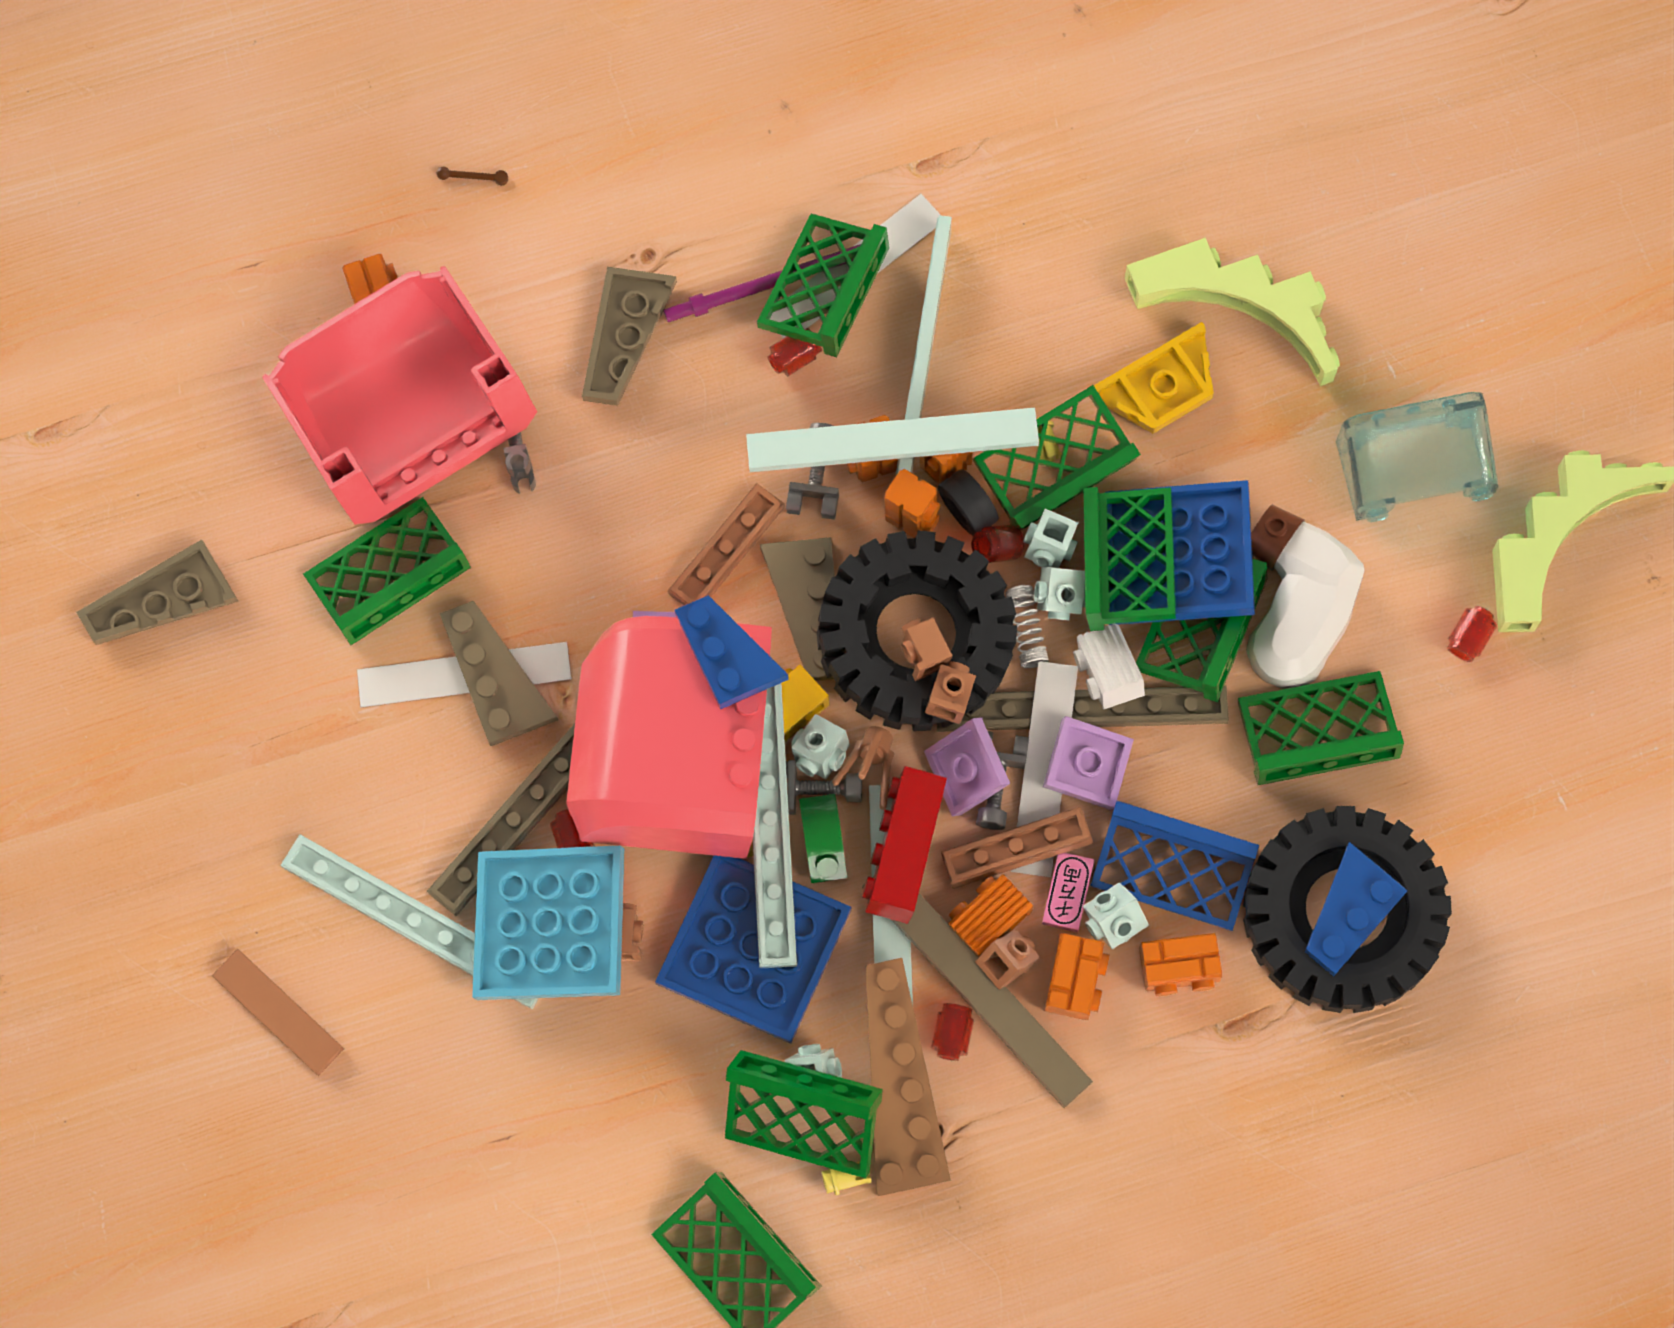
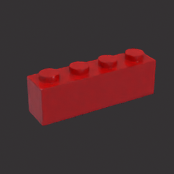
M904 766L899 778L893 776L887 798L893 799L891 810H884L879 826V831L885 832L882 844L876 842L870 864L876 865L874 878L867 877L862 893V898L868 899L865 912L905 924L909 923L915 911L946 785V777Z

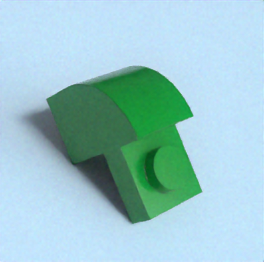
M829 794L799 799L811 883L848 878L836 795Z

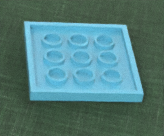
M618 845L478 852L472 998L476 1000L620 995L625 849Z

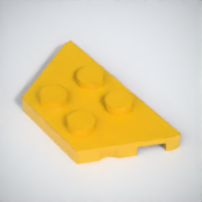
M1200 322L1095 384L1094 387L1108 409L1154 434L1213 399L1214 392L1212 378L1210 377V360L1206 346L1204 323Z

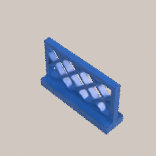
M1117 801L1091 887L1104 891L1113 887L1114 885L1101 882L1100 879L1104 867L1119 860L1128 877L1121 884L1125 886L1131 883L1135 892L1128 891L1137 901L1233 931L1259 845ZM1117 825L1132 830L1139 844L1119 853L1113 841ZM1138 832L1153 837L1143 841ZM1159 838L1168 841L1175 855L1155 865L1145 845ZM1174 843L1188 848L1178 852ZM1110 847H1112L1116 856L1107 860ZM1142 848L1151 867L1132 877L1122 857ZM1192 850L1201 851L1204 853L1210 866L1191 876L1181 856ZM1210 855L1223 859L1214 864ZM1177 859L1187 878L1167 887L1157 868ZM1228 861L1245 865L1241 879L1226 887L1216 868ZM1213 870L1222 890L1203 899L1193 879ZM1154 871L1164 890L1151 897L1142 895L1134 880ZM1189 882L1199 902L1187 908L1177 906L1170 891ZM1238 886L1235 898L1233 900L1231 894L1229 893V890ZM1225 893L1232 906L1228 921L1213 917L1206 902ZM1166 894L1170 903L1156 898ZM1202 905L1206 914L1193 911L1192 909Z

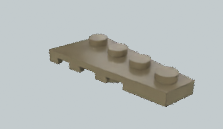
M607 267L582 393L583 401L619 405L677 283L676 276Z
M831 537L760 544L803 668L815 681L834 679L833 676L827 678L821 664L822 650H818L817 646L818 618L821 605L831 578H835Z
M200 540L76 613L93 642L99 645L238 602V599L203 540Z
M474 601L440 613L490 746L558 721L555 713Z

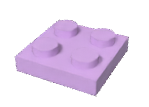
M1065 716L1060 723L1043 787L1112 810L1117 802L1134 739Z
M982 718L969 720L924 751L933 774L947 778L943 797L952 817L963 815L1010 784Z

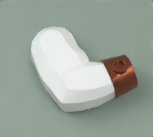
M1272 504L1251 532L1252 555L1257 560L1267 563V568L1271 571L1276 569L1282 582L1273 598L1269 612L1249 635L1246 652L1253 671L1263 681L1281 689L1308 685L1316 680L1323 669L1328 656L1345 633L1350 622L1364 575V565L1348 547L1328 532L1305 522V519Z

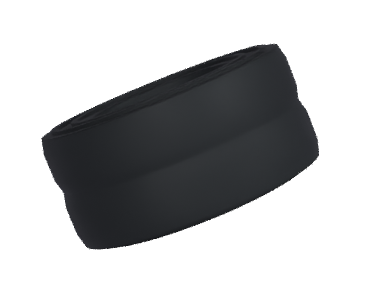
M964 469L956 471L950 478L945 479L939 484L938 491L946 507L970 535L976 537L998 521L999 516L992 501L980 484Z

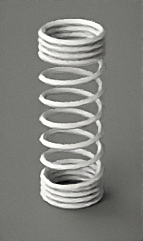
M1030 585L1015 586L1005 592L1007 598L1012 597L1014 607H1025L1036 603L1032 600L1034 599V590ZM1029 609L1016 613L1015 618L1036 614L1038 610ZM1033 618L1020 623L1013 620V623L1019 627L1020 625L1036 624L1040 619ZM1031 628L1023 632L1017 631L1016 641L1021 643L1017 650L1022 652L1019 658L1021 666L1024 668L1038 667L1039 661H1049L1045 646L1034 647L1029 650L1020 649L1024 644L1043 641V637H1035L1026 641L1018 640L1021 635L1039 633L1042 628Z

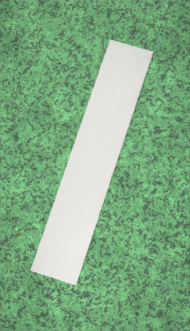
M922 194L918 195L880 225L887 227L889 250L878 273L936 228L937 217L940 214ZM860 240L854 246L861 244L863 240ZM843 264L828 270L834 279L847 274L849 267L847 264ZM822 271L811 278L808 284L811 288L828 280ZM802 285L799 289H797V290H796L795 292H793L791 295H794V294H796V293H799V292H801V291H804V290H805L804 286ZM833 289L815 296L819 306L834 301L836 297ZM810 298L792 305L796 315L814 309ZM786 307L773 312L770 320L782 322L792 317ZM816 317L801 323V325L806 330L820 318ZM781 335L787 343L794 339Z
M567 642L509 649L533 684L571 680ZM456 657L357 669L360 707L470 693Z
M1038 662L1017 827L1060 813L1062 793L1044 788L1043 784L1061 720L1065 716L1072 718L1078 666ZM1054 856L1013 869L1011 872L1051 877Z

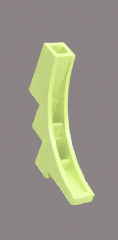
M1206 238L1127 265L1125 281L1137 309L1165 302L1195 301L1219 304L1244 312L1269 325L1289 341L1308 363L1320 386L1334 381L1340 366L1339 358L1333 347L1329 348L1324 338L1326 336V329L1322 319L1319 317L1323 303L1326 301V295L1322 284L1319 281L1315 282L1311 271L1273 284L1270 268L1267 264L1262 265L1258 255L1221 267L1218 252L1215 248L1210 249Z
M1579 450L1565 455L1558 466L1560 496H1557L1554 492H1542L1536 494L1535 497H1531L1525 508L1527 538H1524L1522 534H1508L1503 536L1502 539H1498L1492 549L1498 632L1535 631L1542 621V593L1549 565L1557 549L1569 533L1589 516L1613 503L1638 495L1668 492L1674 483V466L1663 467V464L1653 462L1643 464L1641 467H1627L1623 463H1614L1602 468L1601 454L1590 455L1588 451Z

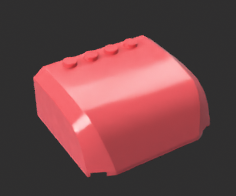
M445 266L440 267L438 272L421 274L420 271L405 273L287 345L278 356L280 362L269 376L265 374L262 377L327 485L354 525L375 522L525 430L537 413L517 373Z
M640 616L616 622L603 632L581 665L566 805L574 820L581 842L747 859L756 819L767 689L720 709L676 617ZM737 623L770 656L772 627Z

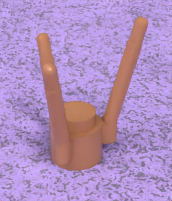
M878 726L867 728L863 739L856 741L853 751L838 771L832 784L834 786L839 785L859 755H861L863 760L858 774L860 779L865 778L870 765H878L882 762L880 809L885 810L887 808L891 763L894 757V752L890 750L893 742L892 734Z

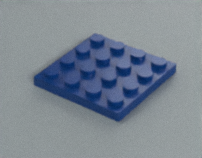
M1248 480L1105 492L1169 487L1172 490L1176 619L1115 624L1255 615ZM1164 500L1149 501L1142 509L1152 517H1155L1164 508ZM1123 503L1108 504V513L1117 520L1130 509ZM1136 514L1124 526L1137 534L1148 522ZM1165 519L1160 522V523H1162L1164 526H1165ZM1108 522V529H1109V528L1112 527L1113 525H1111V524ZM1154 528L1143 540L1155 549L1165 539V535ZM1118 531L1109 540V545L1119 552L1131 539ZM1137 545L1125 557L1138 566L1149 553ZM1166 550L1162 553V555L1165 556V557H1166ZM1109 554L1110 561L1113 558V556ZM1156 559L1144 572L1154 580H1157L1166 571V566ZM1119 562L1109 572V576L1120 583L1131 570ZM1138 576L1126 589L1138 598L1150 585ZM1167 581L1162 585V586L1165 587L1166 589H1167ZM1158 591L1145 602L1151 609L1168 608L1167 598ZM1120 594L1110 603V612L1125 611L1132 602Z
M713 856L655 983L660 987L791 1044L852 911V907L792 881L797 966L759 968L754 864L740 858Z

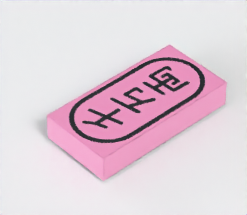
M1068 853L1057 856L1043 916V925L1078 933L1094 859Z

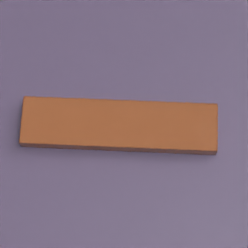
M756 483L668 589V594L683 605H687L707 595L712 597L785 508V503Z
M1078 807L942 851L941 854L952 888L955 889L989 878L990 876L1093 844L1082 808Z
M239 949L212 975L316 1075L319 1076L344 1050L331 1035Z

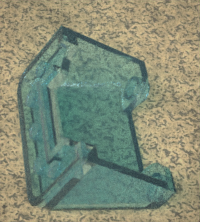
M1468 392L1355 415L1343 422L1336 440L1356 521L1367 519L1368 522L1381 521L1389 516L1388 512L1394 508L1395 504L1463 491L1465 497H1472L1473 501H1482L1492 497L1493 493H1496L1498 489L1487 407L1481 392Z

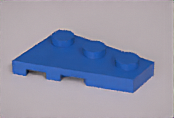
M709 595L674 610L676 618L720 709L789 680L788 674Z
M1349 842L1305 953L1334 977L1408 890Z

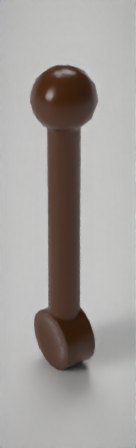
M443 166L438 168L436 172L437 177L441 180H446L449 177L491 180L500 186L508 182V174L503 170L490 174L452 171Z

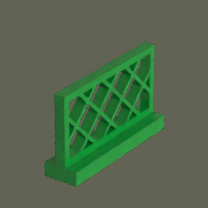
M811 213L757 320L758 328L823 347L824 354L837 358L889 250L887 227L874 224L872 229L869 230ZM815 227L829 230L832 235L817 242H814L811 237ZM852 237L863 240L861 246L846 251L842 244V241ZM836 244L841 254L823 260L819 250ZM814 253L819 263L801 269L798 265L799 259ZM846 262L849 267L847 274L833 279L828 269ZM823 271L828 281L810 288L806 277ZM800 280L805 290L787 297L784 291L786 285ZM833 289L836 295L834 301L819 306L815 296ZM810 298L814 309L796 315L792 305ZM786 307L792 317L782 322L770 320L773 312ZM816 317L820 318L822 326L818 333L804 330L801 323Z
M1094 385L1036 419L1037 428L1042 426L1041 434L1038 433L1039 445L1035 458L1017 454L1016 448H1011V452L1002 449L984 451L972 459L1008 515L1009 523L1016 534L1030 526L1031 522L1035 523L1041 519L1045 509L1050 511L1056 510L1082 494L1083 488L1093 487L1129 465L1141 455L1135 444H1130ZM1087 397L1091 398L1097 408L1095 421L1075 417L1078 403ZM1072 407L1070 415L1063 414L1064 411ZM1101 416L1105 420L1106 424L1100 423ZM1053 418L1069 421L1065 439L1045 435L1048 421ZM1074 423L1093 427L1089 445L1070 441ZM1098 428L1111 431L1119 444L1110 450L1094 447ZM1044 441L1064 445L1060 464L1040 459ZM1068 447L1088 451L1084 466L1075 468L1064 465ZM1093 453L1102 454L1091 461ZM994 454L1009 457L1006 475L1002 476L991 473L984 460ZM1014 459L1034 464L1030 482L1010 477ZM1038 465L1058 469L1055 484L1050 487L1035 484ZM1063 471L1071 472V474L1061 479ZM996 480L1004 482L1002 489ZM1009 483L1028 488L1026 501L1016 508H1013L1006 497ZM1033 489L1042 491L1032 497Z
M1098 487L1083 488L1085 608L1090 631L1105 630V624L1176 619L1171 487L1099 493ZM1164 500V508L1155 517H1152L1142 509L1149 501ZM1123 503L1130 509L1117 520L1108 513V504ZM1136 514L1148 522L1137 534L1124 526ZM1164 519H1165V526H1164L1162 523H1160V522H1161L1162 520H1164ZM1108 522H1109L1111 525H1113V526L1110 527L1109 529H1108ZM1154 528L1165 535V539L1155 549L1143 540ZM1118 531L1131 539L1119 552L1109 545V540ZM1137 545L1149 553L1138 566L1125 557ZM1165 550H1166V557L1162 555V553H1163ZM1109 554L1113 556V558L1110 561ZM1157 559L1166 566V571L1157 580H1154L1144 570ZM1119 562L1131 570L1120 583L1109 576V572ZM1139 576L1150 587L1137 598L1126 588ZM1166 581H1167V589L1162 586ZM1158 591L1167 598L1168 608L1151 609L1145 602ZM1120 594L1132 602L1125 611L1110 612V603Z
M422 497L306 571L303 575L349 644L353 645L470 569L471 566L463 551L452 539L424 497ZM424 511L428 517L425 529L408 528L410 518ZM433 525L437 531H432ZM387 533L398 534L394 549L378 547L380 538ZM406 535L422 537L418 552L402 550ZM430 538L444 540L448 545L447 548L438 554L426 553ZM358 552L368 553L364 568L348 566L350 557ZM376 555L392 556L388 571L372 570ZM399 558L415 559L414 569L407 574L396 573ZM326 572L338 573L334 588L319 586L316 579ZM346 574L362 576L358 591L342 589ZM369 577L386 579L384 588L377 593L366 592ZM326 595H332L330 601ZM339 596L355 598L353 608L339 616L336 611Z
M1253 559L1254 603L1256 609L1268 578L1267 563ZM1253 615L1206 618L1207 621L1188 628L1185 620H1178L1183 631L1167 638L1164 637L1160 629L1162 623L1166 621L1152 622L1136 661L1140 673L1202 692L1205 699L1218 702ZM1221 623V626L1218 631L1216 625ZM1211 628L1216 637L1214 643L1199 649L1192 635ZM1158 635L1160 641L1155 642L1156 637ZM1188 638L1194 652L1175 659L1169 645ZM1162 648L1165 649L1171 661L1159 667L1146 663L1150 653ZM1209 654L1207 660L1205 661L1203 656ZM1198 659L1203 668L1199 680L1185 676L1179 666Z
M1381 671L1238 698V706L1255 766L1254 774L1257 785L1401 758L1404 741L1401 730L1398 731ZM1374 683L1377 696L1371 704L1354 694L1359 686ZM1333 691L1344 697L1336 711L1318 701L1323 693ZM1298 698L1309 705L1303 714L1298 717L1283 708L1288 699ZM1349 701L1366 710L1359 723L1340 714ZM1379 702H1380L1381 709H1379L1378 707H1376ZM1263 705L1273 712L1265 724L1250 716L1248 707ZM1313 708L1331 717L1323 730L1305 721ZM1372 713L1385 721L1388 731L1374 733L1363 727V725ZM1278 714L1295 724L1287 737L1270 728ZM1335 721L1353 730L1349 738L1342 740L1329 735L1328 731ZM1300 727L1317 736L1313 745L1302 747L1292 741ZM1254 728L1259 730L1257 735L1255 734ZM1264 734L1281 743L1277 752L1261 755L1258 743Z
M740 1050L727 1067L726 1081L730 1082L725 1139L866 1179L870 1173L877 1108L882 1102L883 1089ZM740 1085L753 1088L760 1098L749 1104L740 1092ZM777 1095L788 1098L795 1108L784 1113L773 1098ZM763 1103L776 1118L767 1124L762 1121L754 1108ZM814 1105L824 1108L831 1118L819 1123L809 1110V1107ZM798 1113L801 1114L811 1127V1129L802 1134L798 1132L789 1120ZM745 1114L757 1130L750 1133L736 1129L737 1118ZM849 1115L864 1119V1129L855 1133L844 1118ZM836 1123L847 1138L838 1144H835L825 1131V1128ZM781 1124L792 1140L788 1142L779 1141L770 1129ZM816 1134L827 1150L822 1153L814 1151L805 1140ZM852 1144L861 1156L860 1163L849 1161L841 1152V1149Z
M715 1172L692 1197L651 1235L732 1328H745L743 1326L744 1310L764 1311V1328H776L807 1298L817 1292L822 1285L722 1172ZM706 1195L716 1204V1222L696 1221V1204ZM690 1211L689 1220H680ZM722 1212L730 1222H722ZM675 1224L689 1225L688 1247H674L664 1234ZM695 1225L715 1226L714 1249L694 1248ZM722 1226L736 1227L742 1234L741 1250L720 1249ZM747 1241L756 1251H747ZM679 1252H688L687 1261ZM694 1252L714 1253L713 1276H701L693 1269ZM720 1254L740 1255L739 1277L719 1276ZM747 1255L761 1256L766 1261V1279L745 1278ZM772 1269L781 1280L772 1279ZM704 1280L713 1281L712 1289ZM719 1281L739 1282L738 1305L724 1304L718 1298ZM745 1282L766 1283L765 1306L744 1305ZM772 1284L787 1285L796 1298L786 1307H771ZM729 1309L738 1310L737 1318L732 1314V1312ZM770 1311L780 1312L770 1321Z

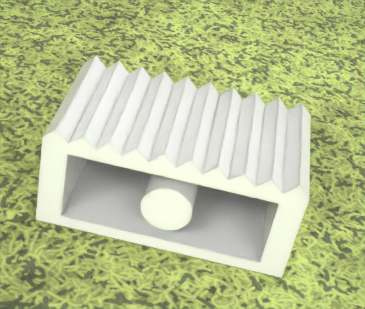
M1106 625L1103 631H1091L1077 636L1078 650L1073 651L1079 671L1086 670L1087 675H1089V679H1086V684L1092 700L1099 698L1102 708L1107 709L1145 696L1143 677L1119 625Z

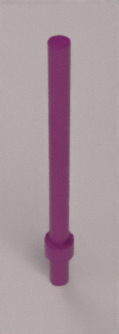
M861 244L856 245V246H853V247H850V248H847L846 251H849V250H852V249H854V248H857V247L861 246ZM838 251V252H835V253H832V254L823 256L822 258H823V260H827V259H829V258H832V257H834V256H837V255L841 254V252ZM817 259L799 264V267L804 269L819 262ZM846 262L836 265L834 267L846 264ZM782 270L705 296L702 293L691 296L687 302L663 309L666 320L669 323L693 314L695 317L709 313L708 309L774 288Z

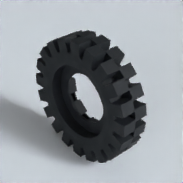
M918 530L915 538H907L906 532L901 531L887 534L884 543L879 544L875 538L860 546L858 555L854 557L850 554L839 566L836 577L831 578L824 594L818 618L817 646L818 650H822L821 664L827 678L833 676L836 681L834 690L845 702L849 699L856 702V712L869 720L872 719L874 714L884 718L882 726L898 730L901 729L902 723L912 724L913 731H931L933 724L941 723L943 728L955 723L925 713L938 672L915 681L912 676L914 669L895 663L882 650L877 637V622L881 612L890 602L905 595L918 594L935 599L948 610L956 630L950 662L962 663L970 668V674L976 675L965 714L969 713L972 715L979 708L983 707L987 698L997 690L1012 659V651L1016 644L1017 626L1013 625L1016 610L1012 597L1006 598L1004 595L1007 585L998 570L990 574L986 569L989 560L976 549L971 555L963 552L964 542L948 536L945 543L935 541L936 532ZM947 684L948 689L951 691L960 690V687Z
M1336 806L1333 812L1325 813L1324 808L1306 813L1304 819L1298 822L1294 819L1280 829L1278 835L1273 840L1270 839L1260 853L1249 876L1250 879L1245 889L1243 907L1246 908V915L1243 921L1246 937H1251L1254 945L1251 951L1260 966L1265 965L1271 972L1268 977L1281 990L1287 987L1294 992L1292 998L1308 1006L1314 1002L1323 1005L1322 1010L1341 1013L1343 1009H1353V1013L1371 1011L1380 1004L1386 1006L1400 999L1404 993L1412 990L1424 978L1439 958V952L1446 943L1450 929L1447 926V920L1451 916L1452 910L1451 896H1446L1444 888L1448 881L1442 866L1435 867L1431 860L1435 853L1424 839L1419 843L1410 836L1414 831L1400 820H1397L1395 825L1386 821V813L1370 808L1367 809L1366 813L1355 812V806ZM1350 842L1408 891L1388 913L1386 924L1379 936L1369 944L1359 947L1333 977L1305 953L1313 932L1306 914V901L1311 887L1321 876L1338 870L1346 847Z

